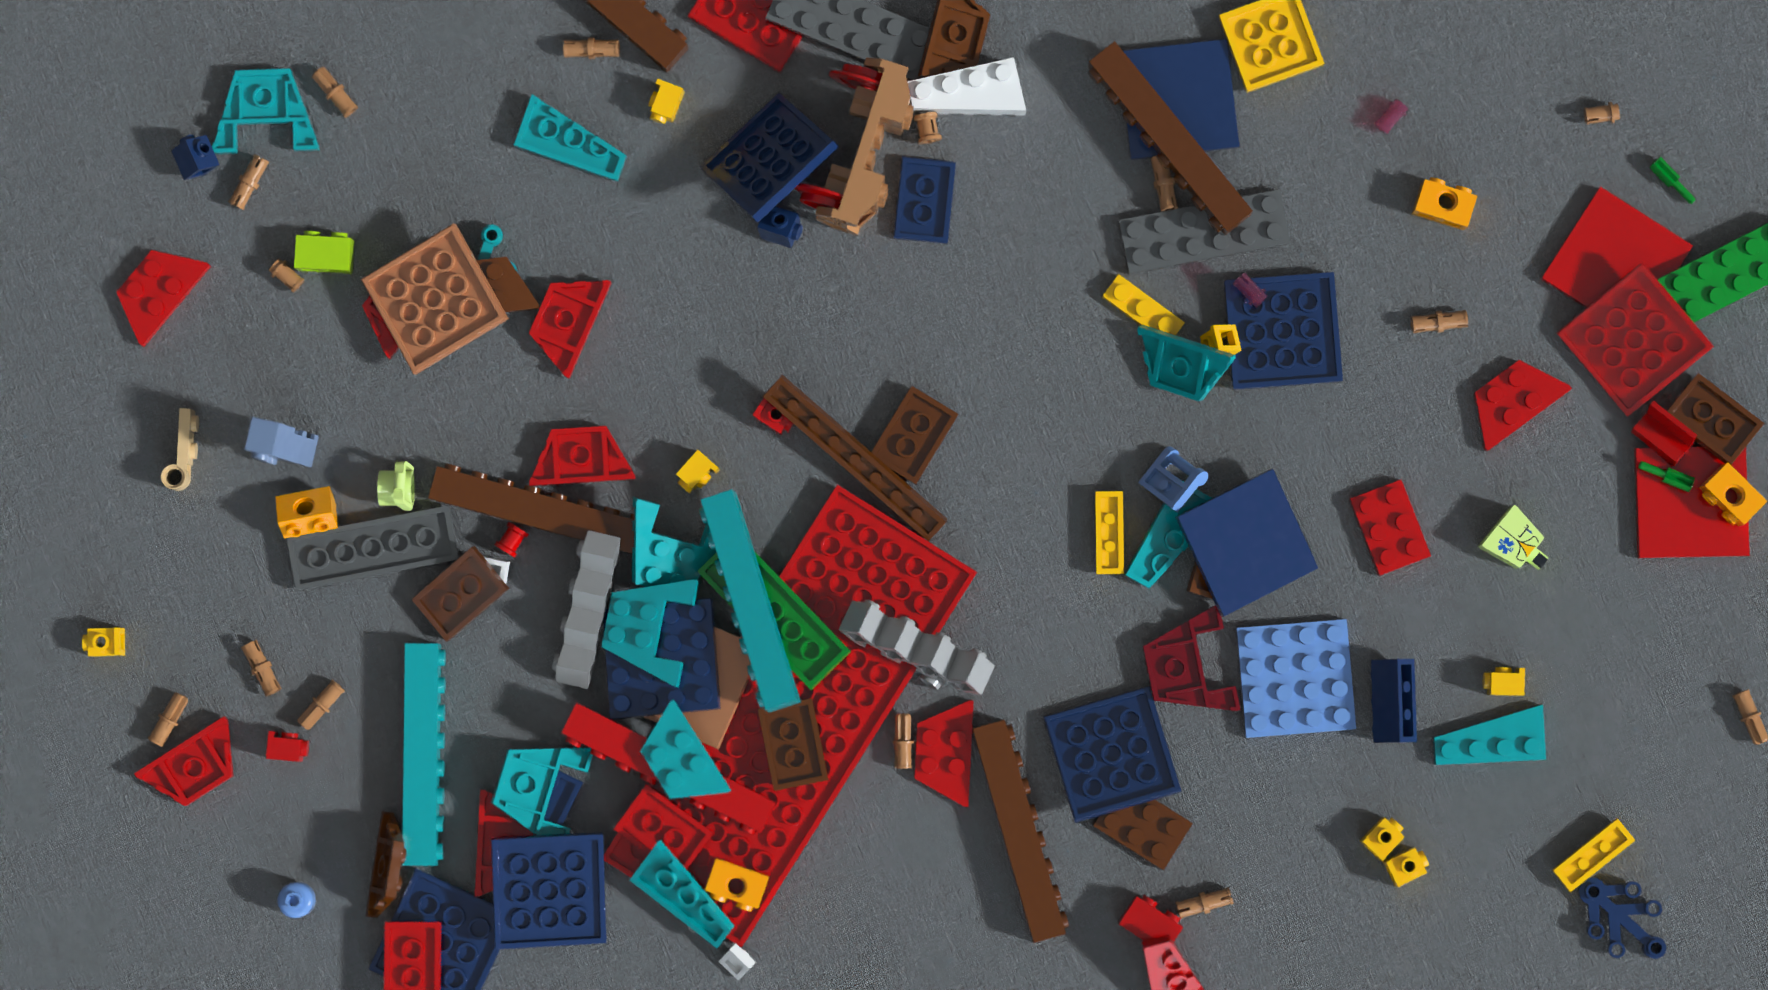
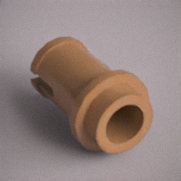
M1608 102V105L1584 107L1586 125L1606 121L1614 123L1615 120H1619L1618 104Z
M279 258L269 269L272 273L271 277L274 278L276 276L294 293L305 279L301 278L286 265V260L282 261Z

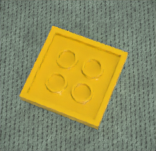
M1259 0L1218 16L1246 93L1324 65L1301 0Z

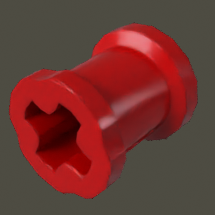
M508 522V528L500 541H496L494 545L515 558L517 548L524 538H528L529 534Z

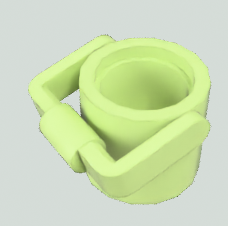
M407 461L395 462V470H379L377 483L379 506H398L405 511L412 510L415 499L414 467Z

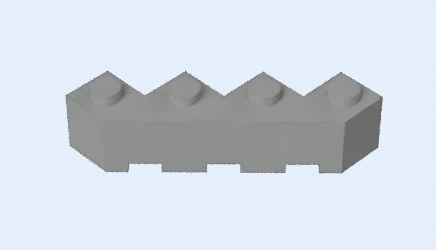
M588 530L585 541L580 540L577 556L581 557L580 570L577 579H571L568 594L572 595V607L569 616L563 617L560 632H564V645L561 653L555 654L552 670H556V682L585 689L589 687L597 660L595 656L597 646L601 641L604 628L605 609L609 603L612 591L614 568L618 563L620 552L619 537Z
M873 601L851 602L839 630L854 643L862 647L869 644L881 651L880 655L900 664L901 661L912 664L917 668V672L936 680L939 677L946 681H951L953 683L951 687L956 690L982 695L995 667L986 659L987 655L977 649H972L971 651L959 650L950 642L951 638L939 632L935 635L923 633L915 626V622L908 617H887L879 610L880 606Z

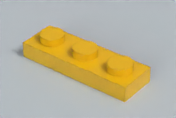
M1118 274L1102 296V298L1139 325H1146L1176 335L1185 323L1120 274Z
M1095 491L1096 574H1124L1123 491Z
M1616 818L1553 868L1552 871L1566 889L1572 892L1632 844L1635 839L1620 820Z

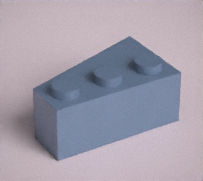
M252 417L245 450L252 453L251 458H255L260 462L276 465L277 460L312 468L319 435L310 434L303 430L296 431L294 427Z

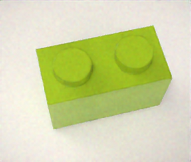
M304 231V235H296L294 268L297 271L353 274L355 241L352 238H347V233L332 232L331 237L320 236V232Z

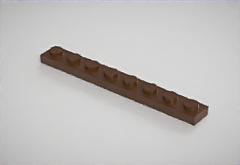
M783 374L763 395L769 403L927 541L947 522L948 519Z

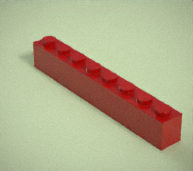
M579 703L575 704L561 732L567 736L565 741L579 748L581 744L592 748L590 753L600 759L605 760L606 756L616 760L615 766L626 772H630L631 768L640 772L639 778L654 785L656 781L659 782L640 752L648 739L647 737ZM725 776L723 777L731 789L730 792L690 797V804L703 810L705 806L716 810L714 813L716 817L726 822H729L730 818L740 822V829L753 835L755 830L762 832L776 803Z

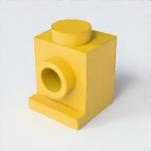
M657 78L655 84L659 91H653L648 104L649 107H652L650 119L661 124H665L666 121L673 123L683 98L684 90L679 86Z
M1212 325L1210 327L1211 330L1200 336L1201 344L1234 355L1241 351L1236 325ZM1227 337L1229 345H1223L1222 339Z
M697 450L676 473L680 478L677 483L690 494L697 486L702 489L711 479L709 475L711 471L717 473L720 469L703 453Z
M125 628L87 629V634L82 636L83 651H88V656L90 657L125 656ZM100 637H104L106 640L103 647L98 646L97 640Z
M1495 667V672H1484L1482 680L1483 689H1487V695L1524 696L1525 668H1515V673H1512V668Z
M1382 817L1365 834L1360 842L1378 860L1383 861L1405 837L1400 833L1404 828L1394 818L1391 817L1387 820L1385 817ZM1383 832L1390 834V840L1386 843L1381 840Z
M1414 847L1383 861L1395 887H1400L1426 874L1425 867L1429 865L1422 850L1417 852ZM1407 861L1413 863L1414 868L1412 871L1407 872L1405 870L1404 864Z

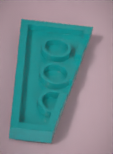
M533 94L531 95L514 146L618 182L627 156L598 136L584 129L578 123L567 118L555 108L547 105Z
M1196 489L1178 513L1163 503L1124 575L1144 587L1150 588L1173 564V561L1180 553L1188 547L1175 517L1206 502L1212 497Z
M1543 705L1433 737L1434 765L1546 760Z
M661 840L657 842L630 879L632 883L716 948L719 947L735 926Z

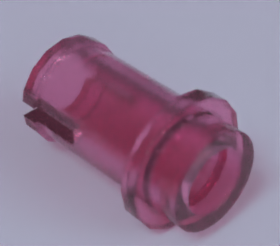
M1395 99L1393 102L1390 101L1388 103L1390 105L1389 108L1374 123L1378 129L1387 135L1399 119L1407 115L1406 111L1408 108L1398 99Z
M1244 272L1241 275L1242 277H1238L1233 285L1249 300L1248 304L1250 306L1253 304L1255 307H1258L1268 297L1265 294L1266 290H1261Z

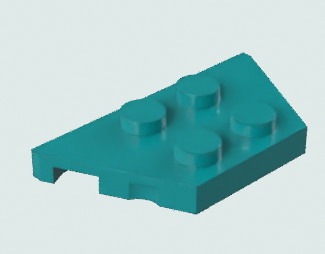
M1141 325L1137 328L1138 335H1142L1145 351L1142 353L1144 361L1148 366L1147 373L1150 386L1198 402L1207 396L1236 357L1234 354L1146 325Z
M672 700L640 751L670 799L730 792L731 789L675 700Z

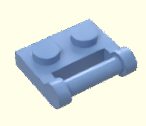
M1169 446L1162 451L1138 483L1178 513L1197 487L1206 483L1208 473L1202 468L1194 467L1179 456V452ZM1173 464L1189 477L1185 482L1181 481L1166 470L1168 465Z

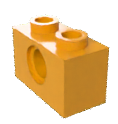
M1430 177L1429 180L1425 179L1421 183L1412 214L1465 230L1468 227L1477 195L1471 194L1472 190L1463 186H1456V188L1446 186V182L1438 178ZM1439 197H1449L1452 201L1451 208H1442L1439 204Z
M1728 462L1722 464L1699 487L1704 492L1702 494L1703 498L1712 506L1716 504L1723 511L1722 516L1731 525H1745L1767 502ZM1728 489L1734 490L1737 494V500L1734 504L1726 500L1725 494Z
M330 486L275 496L277 522L283 538L299 537L305 534L325 532L338 528L336 502Z
M716 858L705 891L711 892L709 897L725 903L726 898L737 901L736 907L751 912L753 907L759 908L769 876ZM739 878L744 882L742 893L735 894L730 891L729 882L731 879Z

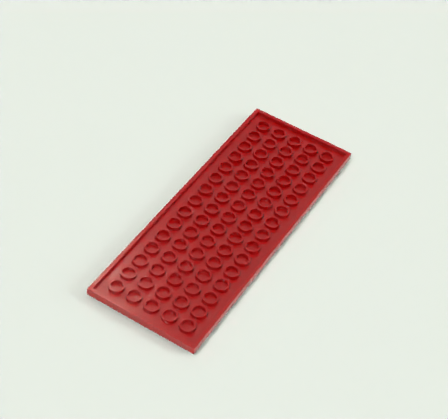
M838 484L779 576L851 651L812 690L792 671L800 700L811 698L813 700L828 780L774 791L758 709L761 708L755 692L759 691L756 680L752 681L749 678L720 748L717 749L703 742L701 743L723 776L776 802L762 832L755 830L754 835L739 828L740 822L730 818L729 822H726L714 815L716 810L705 806L703 810L690 804V797L670 799L658 781L654 785L648 784L714 833L687 870L704 891L716 858L769 876L759 908L753 907L751 912L736 907L737 901L726 898L724 903L712 899L735 925L726 938L741 948L917 669L914 665L905 661H901L900 664L880 655L881 651L869 644L862 647L854 643L839 630L851 602L873 601L880 606L879 610L887 617H908L915 622V626L921 632L935 635L937 632L940 633L977 574L972 568ZM617 833L604 854V861L632 877L648 854ZM739 878L731 879L729 882L730 891L735 894L742 893L744 882Z

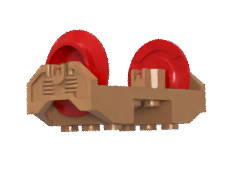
M866 57L863 67L844 64L842 71L832 70L829 72V76L833 80L856 90L849 111L850 115L868 121L852 170L832 164L824 188L799 183L794 188L801 193L799 199L801 203L817 209L815 213L817 221L831 228L858 236L860 228L877 214L878 208H884L888 196V184H885L884 175L873 172L876 162V152L874 149L880 150L884 131L902 136L904 129L908 131L910 129L914 116V106L910 105L908 79L906 78L908 67L884 59Z

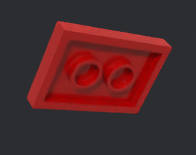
M1402 479L1349 499L1378 576L1431 557Z
M648 784L644 786L614 828L615 831L647 854L661 840L686 870H688L714 834Z
M385 922L384 990H441L442 922Z

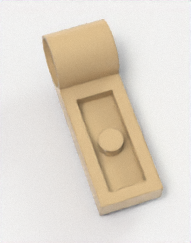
M179 408L177 464L166 466L161 473V481L164 486L175 491L184 490L190 484L191 465H193V459H197L198 445L194 443V432L199 430V416L195 415V411L189 408ZM179 470L182 474V480L179 484L172 485L170 475L172 472Z

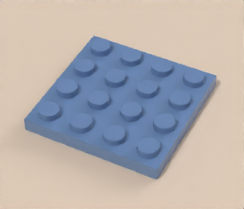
M1347 619L1236 628L1245 738L1356 729Z

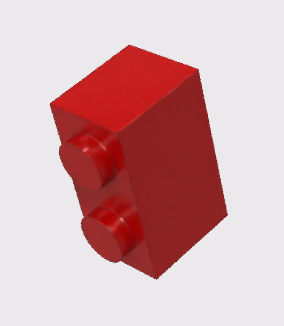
M1135 895L1117 922L1143 941L1169 935L1174 943L1183 929V926L1178 924L1181 918L1169 910H1166L1163 914L1155 908L1158 903L1146 895H1143L1141 899Z

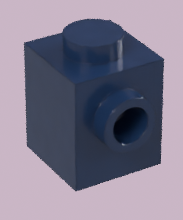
M194 134L185 136L179 140L180 144L171 150L184 180L205 176L220 165L207 135L195 137Z
M775 206L760 220L757 228L761 239L792 248L794 241L799 240L802 234L803 225H801L798 213Z

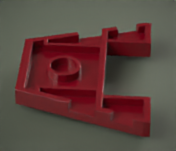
M1216 605L1143 646L1154 701L1231 711L1241 710L1236 686L1207 691L1196 634L1224 629L1222 616Z

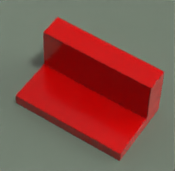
M1655 401L1650 404L1647 413L1631 431V433L1673 466L1688 452L1697 437L1696 433Z

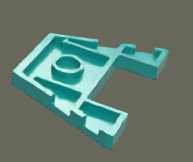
M290 68L235 70L225 102L224 113L217 128L218 132L215 142L212 145L215 154H237V125L293 123V150H320Z
M634 497L632 582L649 587L697 580L700 577L697 571L716 553V549L712 550L708 542L707 534L711 533L708 523L705 525L700 544L652 532L660 505Z
M687 580L612 592L601 647L668 684L679 688L683 663L656 658L666 602L694 606L699 581Z
M592 748L507 750L491 804L535 835L569 834L571 828L545 821V813L560 765L588 773L593 757L590 753Z

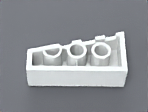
M1014 57L907 81L910 104L914 106L913 114L927 112L963 115L1009 114L1025 116L1026 114Z

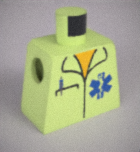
M1512 505L1507 509L1477 546L1515 569L1520 568L1527 561L1539 570L1548 560V557L1537 549L1544 539L1543 535L1516 505Z

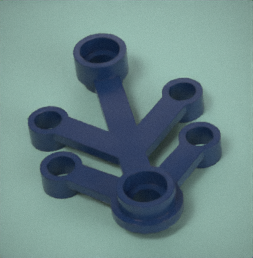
M1591 877L1580 884L1578 890L1579 897L1584 903L1588 904L1589 925L1587 926L1586 933L1590 938L1600 939L1605 933L1604 927L1599 923V905L1608 913L1609 944L1607 952L1611 957L1621 958L1625 954V946L1621 943L1620 924L1642 943L1643 953L1647 957L1658 959L1665 954L1666 944L1664 940L1656 936H1650L1628 916L1647 914L1651 917H1657L1662 912V905L1658 901L1649 900L1646 903L1614 904L1607 897L1626 895L1629 898H1637L1641 894V886L1637 882L1629 881L1621 885H1605L1600 879ZM1632 884L1637 888L1634 895L1628 893V887ZM1595 886L1598 890L1597 895L1591 897L1588 893L1589 888ZM1655 903L1657 911L1651 914L1648 907L1650 904ZM1593 926L1600 928L1599 935L1593 936L1591 934ZM1655 942L1660 946V950L1657 953L1651 951V945ZM1618 944L1621 951L1619 954L1614 955L1612 947Z

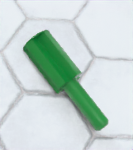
M1662 157L1652 162L1649 168L1668 188L1673 186L1689 204L1695 201V197L1678 181L1680 176Z
M1641 461L1638 465L1639 469L1663 478L1662 482L1688 493L1694 485L1695 477L1669 467L1664 470L1644 461Z

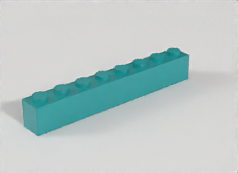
M731 489L701 499L703 507L699 508L700 516L703 523H708L711 533L707 534L708 542L712 550L716 549L719 558L715 560L716 568L720 576L724 575L727 586L723 587L727 602L732 601L735 612L731 613L735 628H740L743 638L739 639L743 654H748L751 662L747 669L751 680H756L759 691L755 692L759 707H764L765 711L770 713L801 703L737 493Z
M405 643L404 847L406 848V859L402 866L439 865V860H443L444 845L439 843V832L444 831V816L439 815V804H444V788H440V777H444L445 762L440 760V749L445 748V733L440 732V721H445V705H441V694H445L446 681L445 677H441V666L446 664V650L441 649V644Z

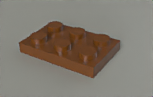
M1699 373L1668 410L1671 415L1697 434L1695 439L1697 443L1723 463L1728 462L1730 465L1733 464L1765 424Z
M911 386L873 448L872 453L893 472L916 485L959 414Z
M474 546L411 600L447 642L510 588Z
M812 698L801 700V703L770 713L765 711V708L758 709L774 791L828 780Z
M1157 800L1098 816L1093 826L1164 870L1193 823Z

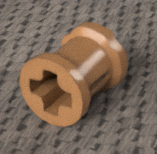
M927 112L913 116L914 121L917 122L920 136L918 144H929L942 140V136L938 134L935 119L938 117L936 112Z

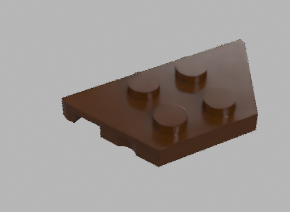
M937 0L918 77L932 76L978 66L990 14L981 5L976 4L974 0Z
M507 257L476 260L505 313L539 309L538 302Z
M382 811L365 917L378 918L396 898V893L400 891L402 885V876L399 874L401 864L406 859V848L404 847V840L393 812Z

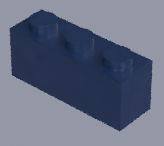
M1371 660L1373 743L1417 742L1415 660Z

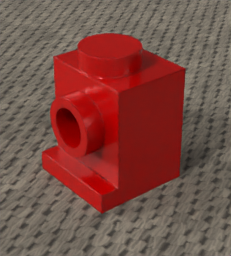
M763 398L753 413V418L780 435L784 430L789 432L794 424L783 414L779 419H773L771 412L777 409Z
M268 731L266 759L303 762V756H308L309 740L298 739L297 733L282 732L281 737H278L277 731Z

